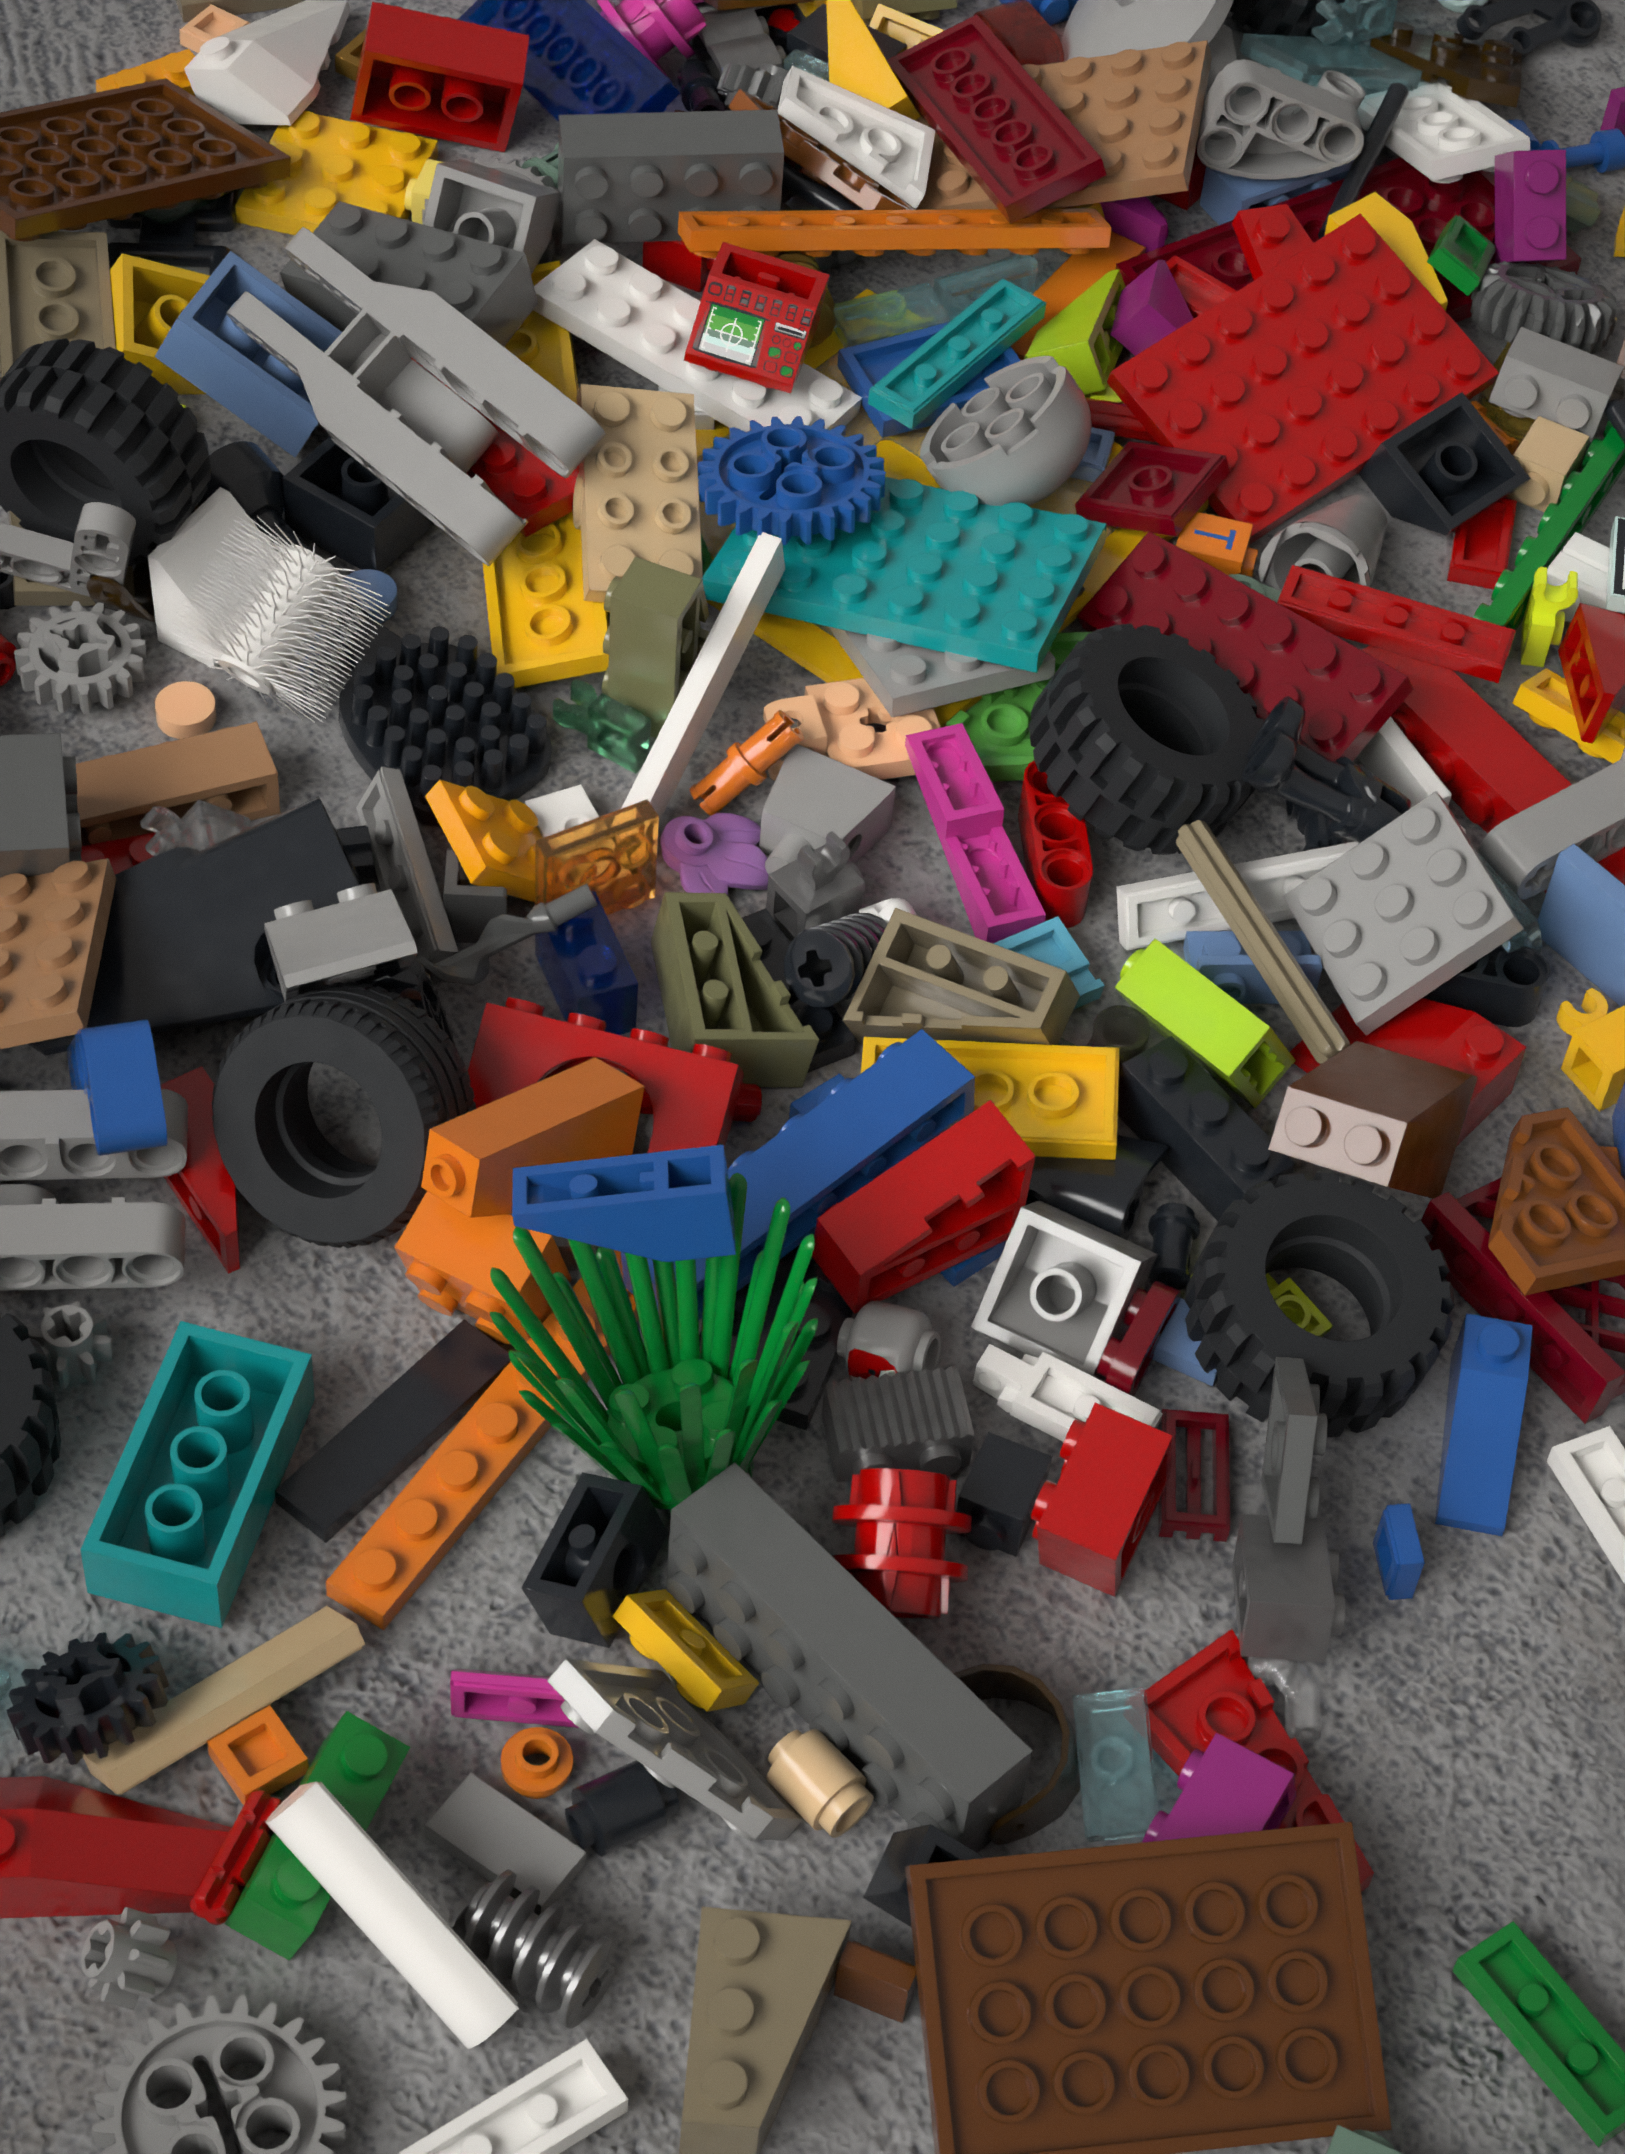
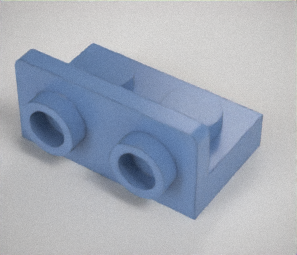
M1186 931L1183 950L1185 961L1240 1004H1279L1233 931ZM1277 931L1317 991L1323 968L1321 957L1311 954L1310 943L1303 931Z

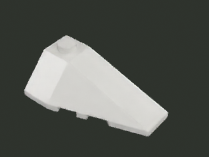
M305 0L208 40L200 47V52L184 68L196 98L238 124L291 126L318 95L321 85L317 77L320 71L327 70L331 59L328 49L329 46L339 41L351 10L348 1Z

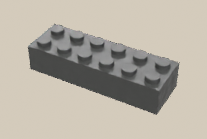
M736 1463L730 1465L671 1509L666 1581L669 1593L689 1613L696 1612L713 1629L716 1640L737 1661L743 1659L761 1676L766 1692L779 1706L783 1708L791 1706L809 1724L810 1730H820L866 1777L865 1788L874 1796L873 1800L882 1806L889 1804L908 1823L909 1829L931 1824L976 1853L990 1843L992 1840L989 1836V1831L996 1821L1021 1806L1033 1750Z

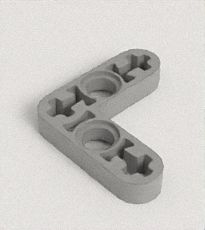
M101 502L87 503L83 506L74 543L0 522V572L89 597L87 582L92 576L107 577L123 586L134 538L135 518L129 512L111 504Z

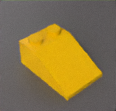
M122 253L110 269L116 350L123 352L124 358L136 365L138 362H141L153 371L151 376L162 385L168 383L179 395L206 394L154 356L177 317L208 280L210 275Z

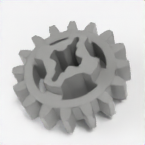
M73 601L71 612L62 613L60 609L52 606L49 608V620L44 621L40 618L32 617L29 620L31 633L21 632L18 634L19 649L15 650L14 653L17 675H21L23 690L25 692L35 690L36 701L40 705L46 704L52 699L57 700L58 712L65 713L71 704H80L82 713L90 714L92 703L99 701L104 707L111 709L114 707L113 695L117 693L130 698L133 695L132 682H143L145 679L144 665L147 664L145 640L141 639L140 626L138 623L126 625L125 612L122 610L114 612L110 616L105 615L104 603L98 602L91 611H83L80 602Z

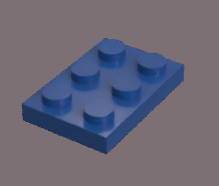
M949 322L839 349L837 367L852 391L862 397V407L881 437L885 438L932 426L952 403H955L959 409H962L974 395L989 388L984 378L1021 360L1010 346L914 429L908 428L869 405V389Z

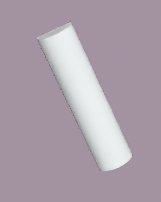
M322 1782L300 1785L268 1817L265 1823L467 2049L474 2048L490 2037L519 2009L516 2006L518 2002Z

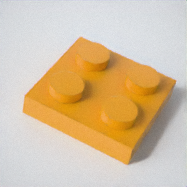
M441 779L425 795L471 884L504 887L507 889V895L538 904L541 902L547 904L572 891L561 871L562 862L560 858L547 846L537 828L539 824L537 816L524 803L518 800H503L488 795L477 787H463Z

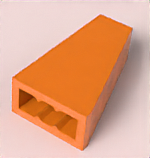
M595 1057L435 1126L429 1131L421 1187L470 1218L512 1214L513 1168L632 1155L645 1086Z

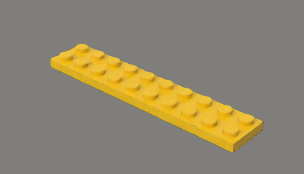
M560 260L537 265L531 274L533 285L535 286L561 265ZM533 310L505 345V348L577 404L576 395L579 388L572 334ZM573 511L527 538L519 532L490 566L483 563L492 654L497 658V675L500 673L512 675L514 677V688L607 670L609 655L603 652V641L609 627L608 612L604 610V602L584 601L581 530L576 529L574 526Z

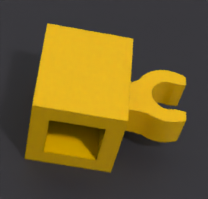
M1590 988L1586 990L1581 1004L1586 1013L1577 1011L1566 1000L1560 1005L1556 1021L1565 1033L1572 1036L1561 1070L1600 1112L1617 1103L1625 1082V1005L1607 1014V1000L1599 991Z

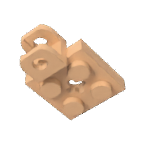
M864 678L805 686V696L773 701L767 704L763 711L765 723L772 719L778 710L783 711L790 718L797 719L796 728L801 730L805 738L799 745L880 780L916 775L905 747L906 735L941 728L934 708L892 718ZM878 723L885 725L886 731L875 732V729L867 724ZM779 759L768 769L772 780H776L784 761Z

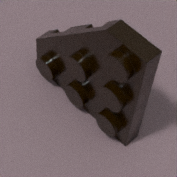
M1395 21L1385 22L1384 27L1373 26L1368 57L1379 62H1389L1391 55L1398 58L1397 63L1403 66L1402 72L1428 83H1437L1439 76L1447 79L1446 84L1452 87L1451 93L1471 100L1517 107L1521 90L1522 52L1513 51L1514 45L1494 39L1484 40L1483 45L1463 42V35L1444 30L1435 31L1434 36L1414 33L1413 26Z

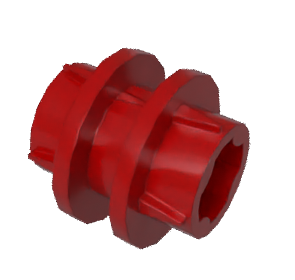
M890 1468L861 1469L860 1475L852 1474L850 1504L834 1506L832 1523L856 1528L854 1554L831 1556L895 1618L940 1619L941 1614H948L951 1583L966 1582L968 1580V1565L944 1561L946 1534H961L971 1531L972 1516L955 1512L957 1480H950V1476L928 1471Z

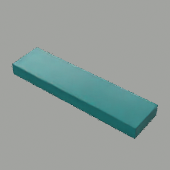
M1002 278L869 389L868 404L908 428L914 429L1041 321L1045 316L1046 302Z

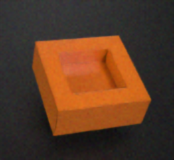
M270 1705L207 1741L208 1755L243 1805L252 1792L263 1790L271 1795L304 1776L309 1768L307 1756Z

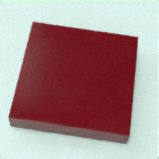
M1129 441L1074 504L1076 514L1087 520L1106 523V526L1144 532L1150 531L1156 534L1177 537L1229 474L1227 456Z

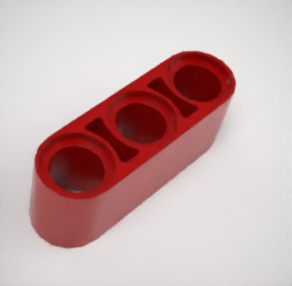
M1032 761L1024 772L1018 810L1026 874L1046 914L1045 921L1058 916L1066 928H1072L1085 917L1093 874L1086 823L1084 818L1079 821L1068 811L1069 804L1061 796L1056 798L1047 786L1048 776L1046 772H1039L1035 761Z

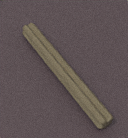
M1196 820L1191 824H1184L1178 830L1179 836L1176 839L1177 846L1315 1060L1321 1065L1350 1046L1349 1040L1207 823L1202 820Z

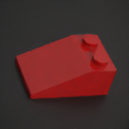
M1421 998L1368 1035H1365L1355 1024L1344 1003L1331 1013L1349 1040L1350 1045L1359 1041L1478 1077L1457 1146L1512 1093L1526 1050L1525 1045L1478 1013ZM1303 1040L1290 1051V1054L1295 1059L1293 1064L1306 1073L1320 1065Z

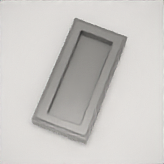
M471 1772L425 1824L426 1838L492 1883L507 1869L516 1873V1881L510 1894L512 1898L516 1899L530 1886L539 1889L540 1895L534 1909V1913L538 1916L556 1901L586 1865V1851Z

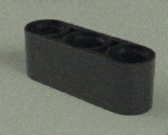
M1504 942L1423 998L1474 1011L1492 1024L1506 1027H1521L1528 1025L1535 1019L1550 975V965L1546 958L1537 950L1523 945Z

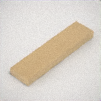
M325 1606L170 1699L167 1706L152 1710L157 1722L153 1727L137 1726L135 1730H132L135 1742L131 1745L123 1744L117 1740L109 1744L108 1756L101 1759L96 1753L84 1754L83 1758L90 1773L117 1795H122L206 1744L211 1738L262 1710L362 1649L365 1642L355 1622Z

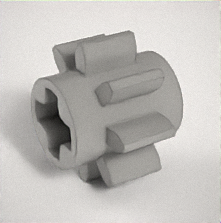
M74 1301L72 1305H61L53 1309L44 1308L41 1329L31 1328L28 1329L29 1338L40 1343L47 1357L49 1373L52 1374V1378L59 1382L60 1389H66L68 1385L81 1384L87 1380L92 1383L96 1382L98 1361H112L114 1357L111 1338L107 1337L106 1316L100 1313L91 1317L85 1309L80 1307L79 1301Z
M128 1907L124 1908L120 1922L106 1919L96 1924L85 1940L81 1955L82 1971L85 1976L91 1978L88 1983L89 1989L102 1992V2002L134 2010L139 1995L153 1998L162 1993L171 1982L177 1964L176 1946L168 1939L171 1933L170 1928L157 1925V1916Z

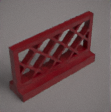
M1501 1178L1457 1199L1449 1192H1446L1430 1200L1421 1218V1222L1433 1236L1429 1243L1431 1250L1440 1249L1445 1257L1450 1270L1445 1279L1451 1283L1453 1288L1480 1316L1533 1325L1529 1367L1584 1424L1603 1415L1610 1401L1625 1393V1370L1602 1348L1625 1353V1334L1599 1328V1313L1625 1319V1300L1600 1294L1599 1280L1586 1282L1585 1290L1568 1286L1524 1296L1489 1249L1490 1232L1471 1215L1474 1214L1490 1219L1494 1218ZM1625 1274L1602 1279L1618 1283L1625 1290ZM1558 1303L1585 1309V1324L1576 1322Z

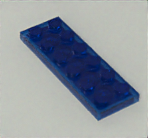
M477 0L457 19L529 35L522 88L558 124L559 115L664 112L667 106L681 94L668 77L585 0Z

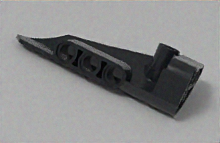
M319 796L201 851L191 847H177L115 874L117 879L87 1028L147 1019L151 1032L154 1034L262 1015L284 1003V997L264 930V923L276 920L274 910L279 907L305 900H312L314 910L339 903L338 892L362 885L351 858ZM76 1034L30 1043L28 1045L45 1056L66 1052Z

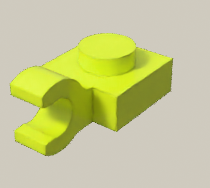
M1540 567L1535 572L1534 583L1522 621V665L1544 667L1550 645H1560L1565 621V612L1560 610L1570 607L1578 598L1577 572L1570 571L1567 582L1560 586H1553L1547 583L1546 567Z

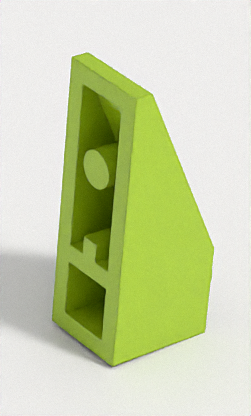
M1116 269L1106 273L1037 331L1027 354H1025L1024 360L1038 356H1052L1059 366L1066 367L1084 395L1105 390L1110 372L1114 370L1123 345L1111 335L1120 294L1125 288L1120 270Z

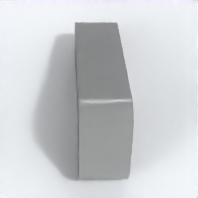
M1625 747L1619 761L1504 820L1495 826L1483 839L1478 849L1479 857L1520 899H1528L1548 889L1559 853L1572 844L1581 848L1596 862L1625 847Z

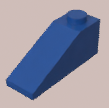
M724 1145L513 1168L512 1217L516 1227L662 1262L736 1255L734 1208Z
M1467 1313L1465 1315L1450 1362L1435 1524L1503 1536L1528 1384L1533 1325Z

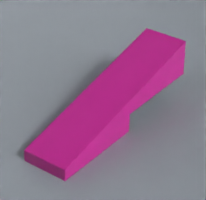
M963 723L906 735L905 747L975 937L993 944L1045 922L1046 914L1002 826L1005 809Z

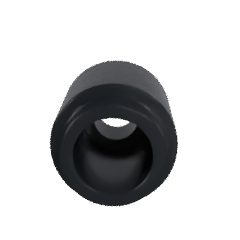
M635 1760L572 1789V1806L565 1809V1816L576 1843L582 1849L591 1846L599 1856L603 1857L664 1829L667 1825V1819L678 1814L680 1806L675 1788H670L659 1782L646 1770L642 1763Z

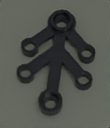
M1501 0L1484 7L1480 5L1469 6L1457 19V29L1465 39L1475 41L1480 39L1492 26L1530 13L1548 20V22L1530 29L1521 26L1514 27L1501 40L1514 45L1513 51L1522 52V60H1524L1534 48L1560 39L1573 47L1589 45L1599 34L1602 16L1598 6L1591 0ZM1469 18L1476 20L1479 28L1472 25ZM1513 39L1519 41L1523 49L1518 48L1514 44Z

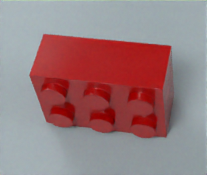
M372 1L357 72L350 120L505 153L523 87L529 35Z

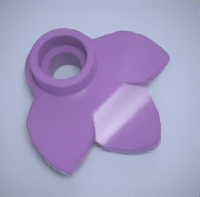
M716 813L705 820L692 816H680L670 820L663 829L660 837L663 859L670 868L679 872L681 886L686 892L728 894V887L749 890H766L768 888L769 874L765 869L767 857L757 847L760 842L761 827L754 821L732 813Z

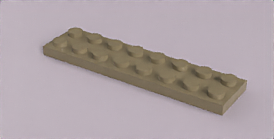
M0 230L1 379L26 349L33 345L42 344L45 341L67 338L70 343L73 340L83 339L95 342L96 348L99 349L107 347L116 349L107 232L53 231L40 234V237L34 241L23 242L10 239ZM9 511L10 525L23 528L19 525L20 519ZM132 565L128 566L123 587L134 597ZM13 575L14 606H71L73 601H79L81 606L96 605L89 596Z

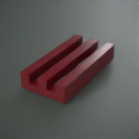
M1162 1409L1161 1413L1163 1414L1159 1430L1173 1435L1171 1476L1159 1500V1537L1172 1538L1174 1531H1185L1186 1539L1200 1540L1201 1533L1213 1534V1541L1227 1542L1230 1532L1229 1414ZM1176 1427L1185 1428L1186 1513L1176 1512ZM1201 1429L1212 1430L1213 1515L1201 1514Z

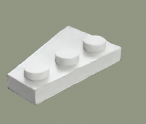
M791 66L783 81L777 110L778 114L917 209L926 192L935 129L795 66Z

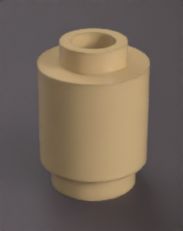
M818 1729L809 1730L804 1734L799 1730L788 1733L774 1746L768 1756V1761L772 1766L768 1771L767 1781L814 1830L824 1829L832 1838L839 1837L850 1830L865 1815L873 1802L874 1796L865 1788L866 1777Z

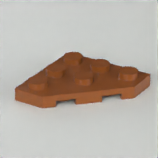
M742 89L738 90L728 106L732 111L778 110ZM778 114L784 156L802 166L800 170L802 173L826 188L830 185L840 192L846 200L862 210H914L908 203Z
M1568 1107L1522 1115L1510 1133L1488 1247L1524 1296L1625 1274V1180Z

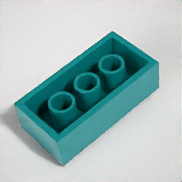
M180 1321L81 1546L87 1593L214 1627H223L275 1499V1490L282 1482L315 1401L312 1354Z

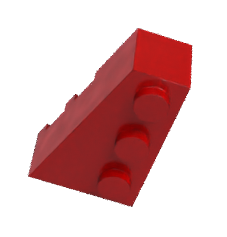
M989 1100L855 1193L828 1208L817 1218L812 1257L854 1314H856L870 1301H882L1008 1240L1021 1207L1026 1205L1036 1156L995 1104Z

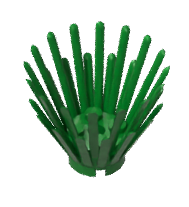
M740 1173L733 1174L729 1180L734 1208L736 1255L709 1257L705 1260L700 1345L695 1259L675 1261L676 1279L673 1262H662L652 1259L658 1301L657 1308L647 1258L625 1253L642 1332L641 1337L614 1250L599 1247L595 1255L591 1244L568 1239L620 1378L569 1280L561 1272L552 1273L527 1229L515 1227L513 1240L607 1410L531 1310L508 1276L501 1269L493 1267L490 1270L492 1283L562 1379H558L505 1316L498 1312H490L495 1326L517 1350H509L508 1352L511 1363L567 1422L534 1393L521 1390L519 1391L520 1395L534 1410L551 1423L550 1425L613 1479L642 1485L652 1504L658 1509H670L671 1511V1509L733 1463H736L752 1478L754 1456L810 1363V1360L803 1362L801 1360L816 1333L817 1318L811 1319L805 1324L786 1362L785 1359L817 1283L818 1277L808 1280L806 1284L803 1282L814 1251L815 1239L813 1234L805 1236L799 1246L759 1363L755 1360L791 1211L789 1201L782 1197L773 1208L764 1250L755 1259L728 1376L747 1195V1181Z

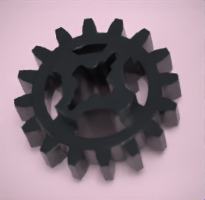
M106 1632L99 1633L93 1641L81 1643L77 1638L70 1640L68 1652L59 1656L48 1651L42 1655L46 1665L41 1666L40 1669H25L21 1676L26 1686L10 1690L8 1695L13 1706L7 1709V1715L18 1740L21 1741L28 1755L39 1751L43 1762L50 1764L62 1753H65L70 1765L78 1764L84 1754L96 1753L100 1759L107 1757L109 1744L117 1740L123 1744L131 1745L135 1742L132 1730H135L137 1726L153 1727L157 1721L152 1709L167 1706L168 1699L164 1688L169 1686V1682L159 1656H155L152 1646L148 1641L136 1645L132 1634L125 1633L114 1643H110Z

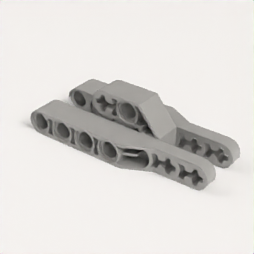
M302 227L283 248L284 252L308 276L357 314L354 320L330 347L323 352L247 291L241 295L226 314L246 335L302 379L318 423L327 430L335 444L403 497L409 504L482 563L490 566L525 527L528 520L526 518L523 520L504 505L478 475L471 478L466 474L499 437V432L479 412L564 478L570 476L606 435L605 431L585 410L435 292L375 282L315 234Z
M161 1089L167 1127V1146L99 1156L93 1135L87 1094H84V1090L0 1091V1181L159 1178L176 1174L185 1167L187 1161L188 1104L180 1094L168 1089ZM28 1184L0 1185V1291L147 1288L170 1285L177 1282L184 1272L186 1214H183L175 1206L166 1203L126 1202L125 1197H112L111 1203L57 1204L54 1195L45 1188Z

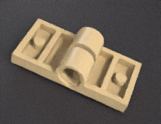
M581 384L576 395L577 405L585 410L602 427L606 434L579 464V473L574 488L573 522L575 528L581 530L584 601L604 602L606 592L613 578L616 576L622 578L635 557L702 579L694 394Z

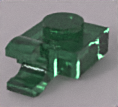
M575 679L571 683L570 700L576 704H568L564 700L556 698L553 701L554 721L562 727L575 729L587 735V748L636 774L642 768L650 752L651 719L641 714L634 707L624 705L603 693L597 697L595 689L589 683Z

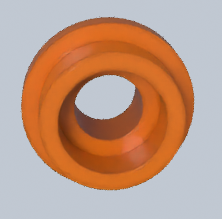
M543 1727L523 1729L509 1738L501 1753V1772L503 1778L513 1790L524 1797L531 1799L549 1797L559 1791L568 1782L572 1774V1749L567 1740L554 1730ZM531 1754H543L550 1759L542 1765H531L524 1758Z

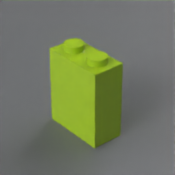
M1156 938L1146 949H1139L1134 952L1123 965L1120 972V981L1114 988L1139 1017L1164 1038L1167 1039L1172 1036L1201 1067L1255 1109L1295 1062L1294 1057L1269 1025Z

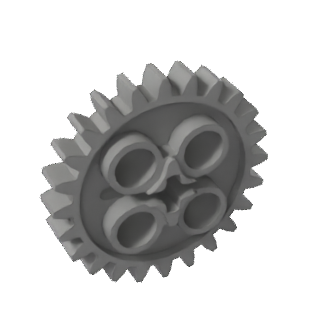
M208 1995L204 2016L196 2018L192 2016L189 2009L182 2002L177 2003V2025L169 2029L154 2017L147 2019L151 2041L145 2045L137 2040L126 2038L123 2041L125 2058L130 2066L107 2064L105 2067L107 2084L114 2091L96 2093L94 2098L97 2115L105 2118L92 2125L95 2146L106 2148L100 2154H226L217 2121L213 2116H209L207 2097L202 2081L193 2067L196 2062L205 2061L214 2079L223 2114L228 2122H232L238 2154H335L328 2147H337L346 2143L345 2124L336 2120L347 2114L346 2093L333 2091L341 2084L338 2063L321 2065L327 2057L325 2040L321 2037L302 2044L305 2038L304 2019L300 2016L290 2021L282 2029L279 2028L278 2007L273 2002L264 2008L258 2018L250 2016L246 1995L239 1996L231 2013L222 2014L215 1996ZM244 2062L256 2063L263 2068L257 2076L249 2080H235L226 2075L232 2067ZM179 2090L190 2095L185 2103L177 2108L163 2109L152 2104L157 2096L165 2091ZM270 2129L282 2130L290 2136L284 2144L272 2149L259 2148L251 2143L256 2135Z

